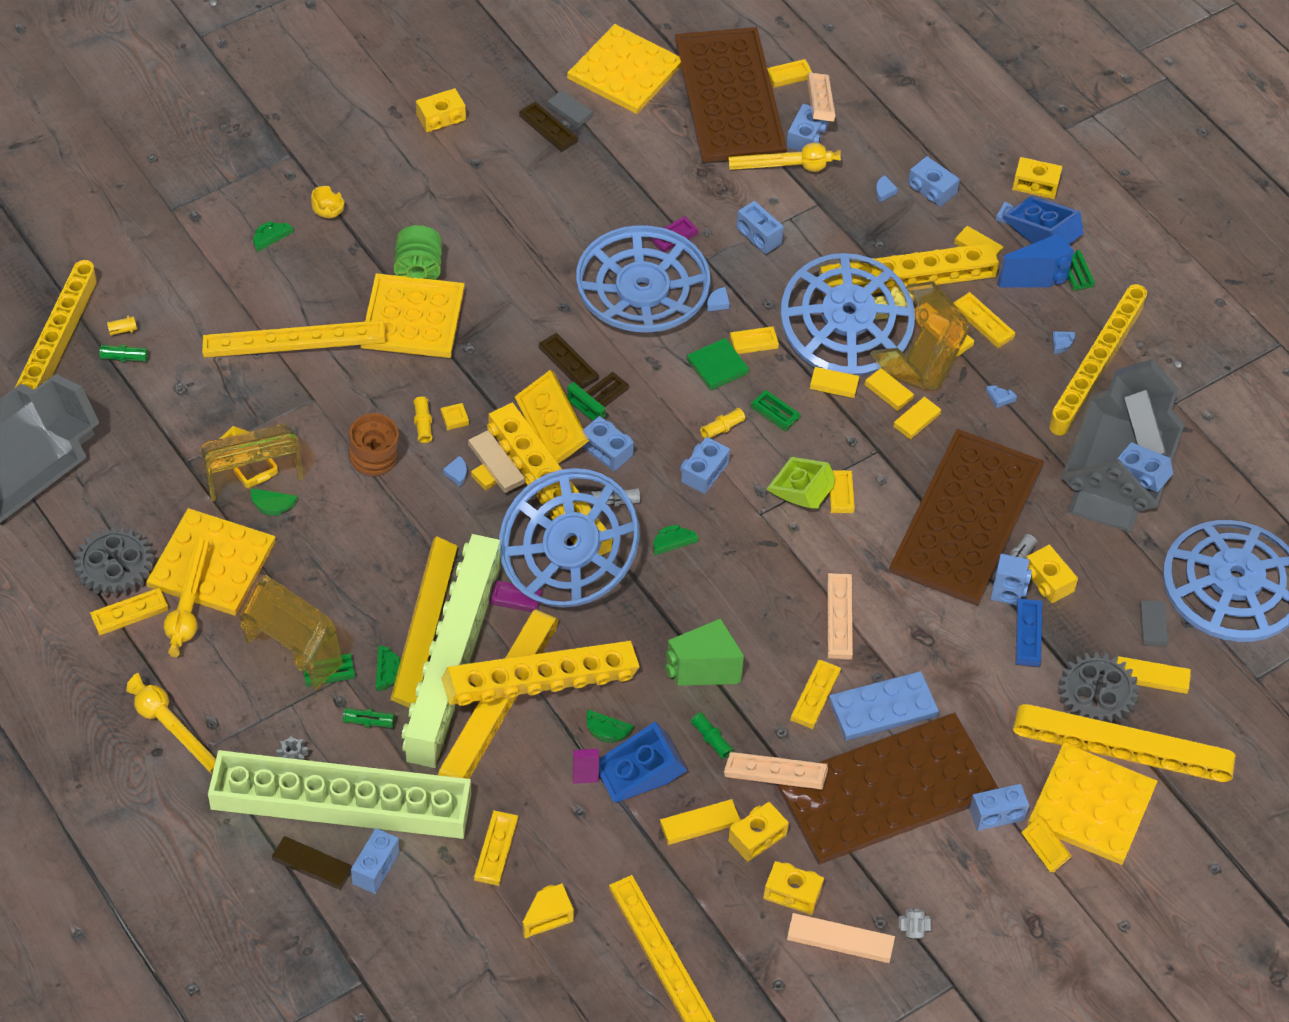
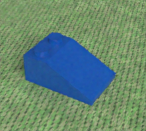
M1032 195L1002 215L1008 224L1032 244L1058 233L1070 244L1084 234L1080 211Z
M1058 233L1003 256L997 285L999 287H1051L1056 284H1062L1068 278L1074 250L1062 235Z
M656 721L599 758V775L614 803L666 785L688 771L668 732Z

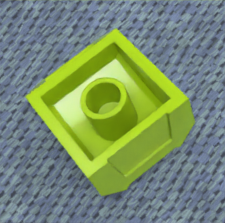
M791 457L767 487V490L791 503L819 509L821 502L830 490H833L835 476L830 464L827 462Z

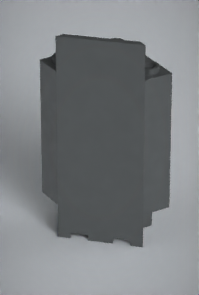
M1154 359L1116 369L1109 390L1090 395L1062 474V479L1074 491L1067 513L1131 533L1138 512L1158 507L1165 484L1158 492L1145 489L1126 466L1117 459L1131 442L1138 445L1124 397L1147 390L1166 451L1164 456L1169 457L1172 464L1185 423L1172 410L1179 388Z
M55 374L34 390L20 384L0 398V523L87 458L81 445L95 435L93 428L99 424V421L82 386Z

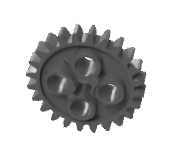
M112 526L110 532L102 528L101 535L93 532V539L86 537V545L79 544L80 552H75L76 560H74L76 575L79 577L80 583L85 584L87 590L93 588L96 595L101 590L104 593V597L109 592H113L114 597H117L118 591H122L124 595H127L128 588L136 591L135 584L143 586V578L148 579L150 576L149 571H153L152 563H154L152 547L149 546L147 539L143 540L141 533L135 535L134 529L125 533L124 527H121L119 532H116L114 526Z
M1095 652L1094 658L1085 653L1084 660L1077 656L1075 664L1068 662V669H1063V677L1059 678L1060 686H1058V693L1061 694L1059 701L1065 702L1064 710L1072 709L1071 714L1109 723H1112L1114 719L1116 722L1121 723L1122 716L1128 718L1129 710H1134L1135 702L1138 700L1139 686L1136 685L1137 677H1131L1133 669L1125 670L1126 662L1117 664V656L1109 660L1108 653L1103 658L1099 657L1098 652ZM1104 672L1097 707L1094 708L1092 704L1099 674ZM1084 675H1092L1093 678H1087ZM1109 680H1114L1118 683L1112 684ZM1084 695L1087 696L1088 699H1082L1079 696ZM1104 701H1110V702H1112L1113 704L1107 705V704H1104L1103 702H1104Z

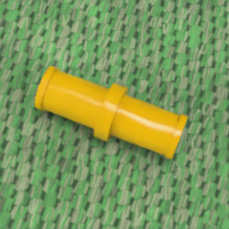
M417 397L413 401L415 407L414 424L417 426L418 434L417 440L420 443H429L432 441L430 425L432 423V416L429 414L428 399L426 397Z
M736 408L724 416H717L715 421L701 427L700 433L704 439L706 437L711 439L720 433H727L731 427L745 421L744 412L740 408Z

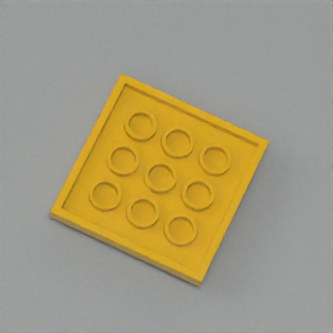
M614 24L567 72V79L638 114L681 68V62L678 55Z
M376 273L365 322L384 320L385 343L362 344L361 348L451 358L465 289L464 283Z
M188 508L146 581L147 587L152 589L160 587L161 592L180 598L195 539L204 538L205 541H209L194 603L236 616L269 556L276 538L273 535Z
M1063 743L1027 826L1041 816L1060 840L1123 865L1158 781Z

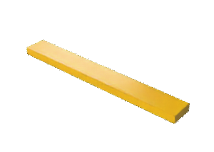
M384 320L203 335L202 353L205 358L385 343Z
M437 536L432 541L390 699L410 708L412 702L416 703L418 698L416 697L417 685L423 681L424 664L428 661L431 643L436 631L457 550V545Z
M633 875L610 884L609 890L683 1022H715Z

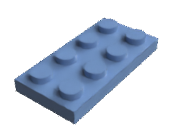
M921 671L829 695L828 699L845 741L938 717L939 713Z

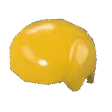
M320 186L312 191L311 207L318 216L329 219L335 218L343 212L345 201L341 197L340 192L337 194L333 193L330 186Z

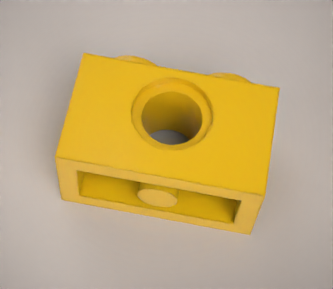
M456 88L416 100V115L426 132L466 120L465 104Z
M1020 157L1012 190L1055 199L1063 166Z
M1050 544L1026 557V559H1029L1028 569L1032 570L1030 580L1035 583L1040 594L1046 597L1051 604L1075 592L1078 577Z
M767 802L763 806L755 807L749 816L743 820H736L730 826L728 841L749 862L787 835L789 822L770 802ZM758 828V829H760V830H762V831L756 832V831H753L752 829Z
M775 861L765 886L763 899L813 915L822 891L824 877L819 876L813 871L797 869L789 863ZM796 884L799 888H792L789 885Z

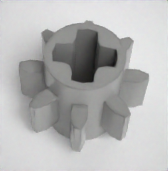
M290 736L285 741H280L281 749L276 750L277 757L305 760L304 756L308 755V747H303V739L297 740Z
M906 909L905 916H899L900 931H905V936L909 938L925 937V931H931L930 916H925L924 909Z

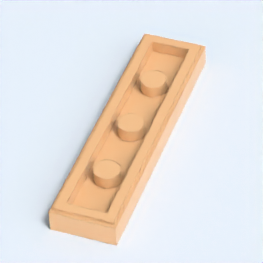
M808 73L807 84L813 119L834 121L835 109L829 75Z
M828 573L827 658L852 660V574Z
M730 752L724 774L728 778L822 789L828 766L823 763Z
M795 913L792 915L787 940L885 963L890 962L895 936Z

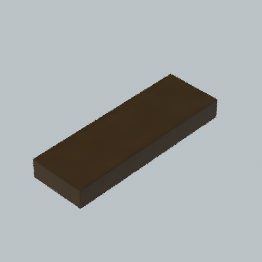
M536 101L519 111V117L560 152L578 142V137Z
M557 332L539 343V349L581 389L599 380V374Z
M286 836L282 838L272 854L273 861L338 890L342 889L351 874L352 865Z

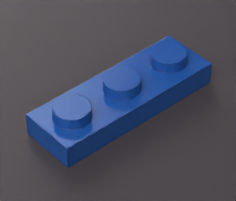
M1018 598L1015 664L1040 667L1042 601Z

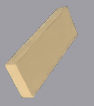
M489 430L468 440L470 448L504 493L525 484V478Z

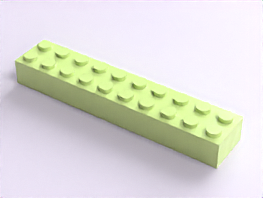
M472 534L470 542H466L462 554L464 560L458 563L456 570L458 578L456 582L452 581L449 593L451 596L450 602L446 601L444 604V620L439 621L437 625V641H432L429 652L431 656L430 662L426 661L424 664V680L417 685L416 703L412 702L410 706L409 724L405 723L403 727L402 738L405 739L403 751L406 752V762L436 768L456 704L449 705L441 678L449 666L470 664L489 605L494 582L497 580L501 568L500 540Z
M218 750L208 797L211 810L464 839L471 799V779Z

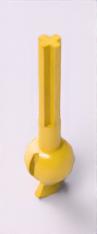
M812 142L802 148V152L729 157V169L803 165V168L810 172H818L824 169L827 162L833 161V159L841 161V150L835 152L826 151V148L820 143Z
M204 538L195 539L177 610L171 611L163 623V630L166 636L171 639V646L167 652L171 657L177 658L180 654L179 647L182 646L183 642L190 641L197 631L198 623L192 614V609L209 541H205Z
M139 673L134 674L127 683L126 692L135 695L134 707L138 714L150 720L157 718L213 774L216 758L168 709L169 697L165 690L157 685L146 686L142 683Z

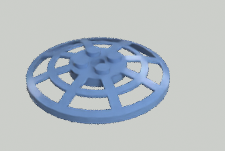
M636 225L612 230L593 241L579 259L576 270V285L584 305L600 320L623 330L656 332L676 327L686 322L699 311L708 296L710 271L701 251L685 237L661 227ZM630 237L633 239V249L619 252L611 258L601 250L604 246L614 241ZM641 237L659 238L676 246L669 254L655 249L642 248ZM683 250L696 261L701 274L688 277L684 267L676 260ZM593 256L603 263L598 272L596 283L583 281L585 268ZM634 256L635 262L623 268L616 264L622 259ZM643 256H651L663 261L658 266L651 262H645ZM673 266L681 279L670 281L666 270ZM609 269L617 275L616 284H603L604 276ZM644 282L647 283L648 286L641 287L637 284ZM703 282L702 294L695 307L691 308L683 305L688 297L690 285ZM683 287L682 294L677 302L667 297L669 289ZM584 289L597 291L602 303L609 310L602 313L596 309L587 299ZM604 292H617L621 301L614 306L607 299ZM660 303L669 307L668 310L662 313L651 315L650 307ZM629 305L641 308L642 316L629 314L623 310ZM676 311L685 314L673 321L653 324V320L665 318ZM619 315L629 320L643 321L644 325L623 323L612 319V317Z
M830 254L807 263L790 279L781 301L780 318L782 329L793 350L803 360L813 367L857 376L875 373L880 368L884 369L896 361L905 351L912 337L915 325L913 301L902 280L882 263L858 254ZM840 260L841 268L829 270L818 277L807 272L808 269L819 263ZM849 260L870 264L883 272L875 277L866 271L850 268ZM842 274L843 284L834 288L823 282L831 276ZM851 274L862 276L871 282L864 288L852 284ZM802 278L810 283L804 294L802 306L788 308L790 294L796 281ZM892 278L904 293L908 307L895 306L892 294L884 282ZM878 287L885 295L888 305L875 303L871 294ZM815 288L826 294L823 304L809 305L810 297ZM851 306L855 312L848 314L844 312L843 308ZM822 313L826 325L820 332L813 324L810 314ZM876 313L889 314L888 323L883 331L873 323ZM803 315L805 325L814 337L806 347L800 343L794 334L789 317ZM896 315L907 316L909 318L906 333L900 344L896 347L888 336L893 329ZM867 330L875 337V339L867 343L856 345V335H860ZM832 331L847 336V345L836 343L827 337ZM820 344H823L832 350L847 353L848 366L829 363L815 356L813 352ZM879 344H882L890 353L875 363L857 366V353L871 350Z
M577 468L548 473L524 488L508 508L499 535L501 563L514 586L525 596L538 603L562 608L590 603L613 589L631 567L639 543L637 512L625 491L611 478L601 473ZM569 479H588L605 485L599 498L584 493H572ZM560 481L561 496L548 501L538 511L527 503L538 491ZM613 491L625 503L632 522L619 526L615 514L606 504ZM573 501L587 502L594 506L586 516L574 511ZM564 504L565 514L558 516L553 521L544 516L554 507ZM521 510L531 518L525 531L523 545L509 546L511 528L517 514ZM603 511L609 518L612 529L600 532L594 522ZM537 524H540L546 529L543 543L531 545ZM633 532L632 548L626 563L621 569L613 564L619 551L621 536ZM571 536H577L576 544L567 546V539ZM613 539L612 550L608 559H605L598 554L601 541ZM546 553L552 562L541 572L532 554ZM510 556H525L528 567L537 577L528 587L516 575ZM591 561L601 567L593 575L581 580V568ZM559 568L571 570V582H561L551 579V577ZM606 571L615 576L600 591L582 598L583 586L596 581ZM546 583L555 588L572 589V601H554L543 598L535 593Z
M1215 520L1204 522L1188 529L1173 542L1163 565V583L1169 601L1188 623L1211 636L1236 642L1264 640L1279 634L1289 627V613L1286 617L1268 626L1264 615L1265 612L1275 607L1281 598L1289 602V591L1286 590L1287 575L1284 567L1289 566V546L1280 538L1259 526L1246 522ZM1214 527L1241 528L1250 531L1248 536L1238 533L1219 534ZM1204 530L1209 535V537L1199 542L1192 552L1177 549L1193 533ZM1259 535L1279 546L1288 557H1278L1269 546L1258 540ZM1224 539H1238L1246 542L1242 549L1229 548ZM1213 542L1220 550L1213 557L1199 554L1204 547ZM1254 545L1264 550L1272 559L1260 560L1251 553ZM1174 557L1188 560L1186 573L1189 583L1177 589L1172 577V561ZM1195 562L1208 565L1206 577L1196 579L1194 571ZM1278 568L1280 576L1279 585L1266 579V569ZM1238 571L1242 574V577H1235L1231 572ZM1211 585L1217 593L1222 595L1220 601L1217 602L1209 597L1202 588ZM1262 588L1275 593L1269 601L1260 605L1256 597ZM1194 592L1203 603L1215 610L1211 622L1193 612L1181 597ZM1230 600H1247L1251 608H1233L1228 605ZM1224 614L1237 617L1254 616L1259 629L1235 630L1221 627L1220 624Z

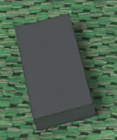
M563 90L547 101V106L577 128L593 117V111Z
M1141 600L1142 645L1167 646L1165 602Z

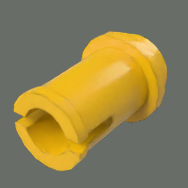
M127 315L125 319L107 322L110 336L129 331L133 333V330H137L134 316L129 317Z

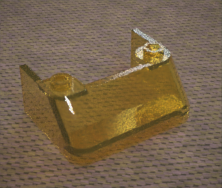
M934 281L907 285L906 289L918 301L915 309V320L922 329L907 357L899 348L874 350L870 355L894 379L927 391L937 390L941 386L969 332V322Z
M278 424L273 427L218 440H209L199 450L203 475L211 501L216 500L212 472L291 454L298 479L303 480L300 443L296 433L289 425Z
M263 576L256 583L239 617V624L245 641L250 643L262 631L292 651L294 665L299 670H305L309 673L311 686L316 690L343 665L335 626L318 609L269 576Z

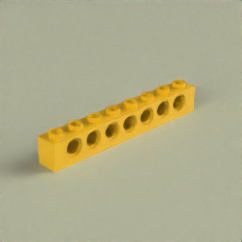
M992 243L871 258L891 269L902 280L907 289L996 277L999 264ZM850 261V268L866 271L875 277L883 272L870 264ZM841 264L820 266L819 275L829 270L841 268ZM842 274L831 276L823 282L834 288L843 284ZM851 274L852 284L864 288L871 282L862 276ZM892 278L884 282L890 292L894 287L900 288ZM878 287L872 294L883 292Z
M513 402L489 413L487 429L493 437L497 438L501 448L505 453L509 454L511 461L524 475L527 486L548 473L562 470ZM560 481L536 493L537 499L541 504H545L562 495ZM570 481L571 492L579 493V491ZM573 501L574 511L587 516L591 510L587 502ZM560 504L549 511L552 520L565 514L564 504ZM597 518L594 523L599 531L607 530ZM577 536L569 537L572 543L575 545L577 542ZM613 539L601 541L598 551L599 555L602 556L612 550Z
M625 641L449 666L441 679L449 705L458 704L464 706L479 700L489 702L499 697L511 699L520 694L536 695L546 690L557 692L573 686L574 688H582L587 684L596 683L597 685H603L614 680L624 682L632 679L640 666L632 642Z

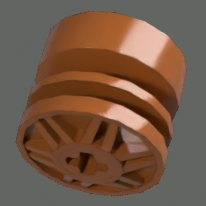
M371 413L360 416L352 423L349 431L348 455L350 463L355 470L364 475L378 476L389 472L395 466L398 457L399 432L397 425L392 419L382 414Z

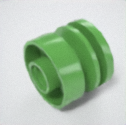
M420 225L405 227L399 231L395 244V274L410 278L436 280L441 272L442 238L440 234L432 228Z

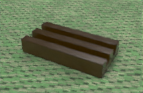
M611 372L586 391V393L593 397L601 391L594 399L606 407L629 389V384L617 374ZM615 380L613 384H611L609 387H606L608 384Z

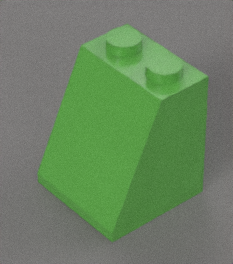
M721 619L668 640V648L665 652L667 661L664 667L668 677L673 678L677 686L738 684L741 682L744 655Z

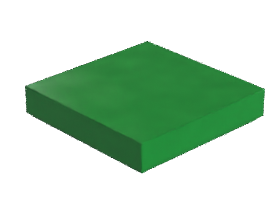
M726 338L687 355V361L710 391L749 374V367Z

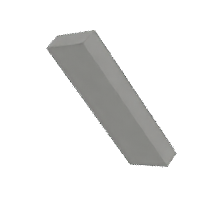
M1147 390L1124 397L1138 445L1166 455Z

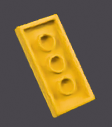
M549 370L515 396L526 421L558 464L589 442L553 371Z

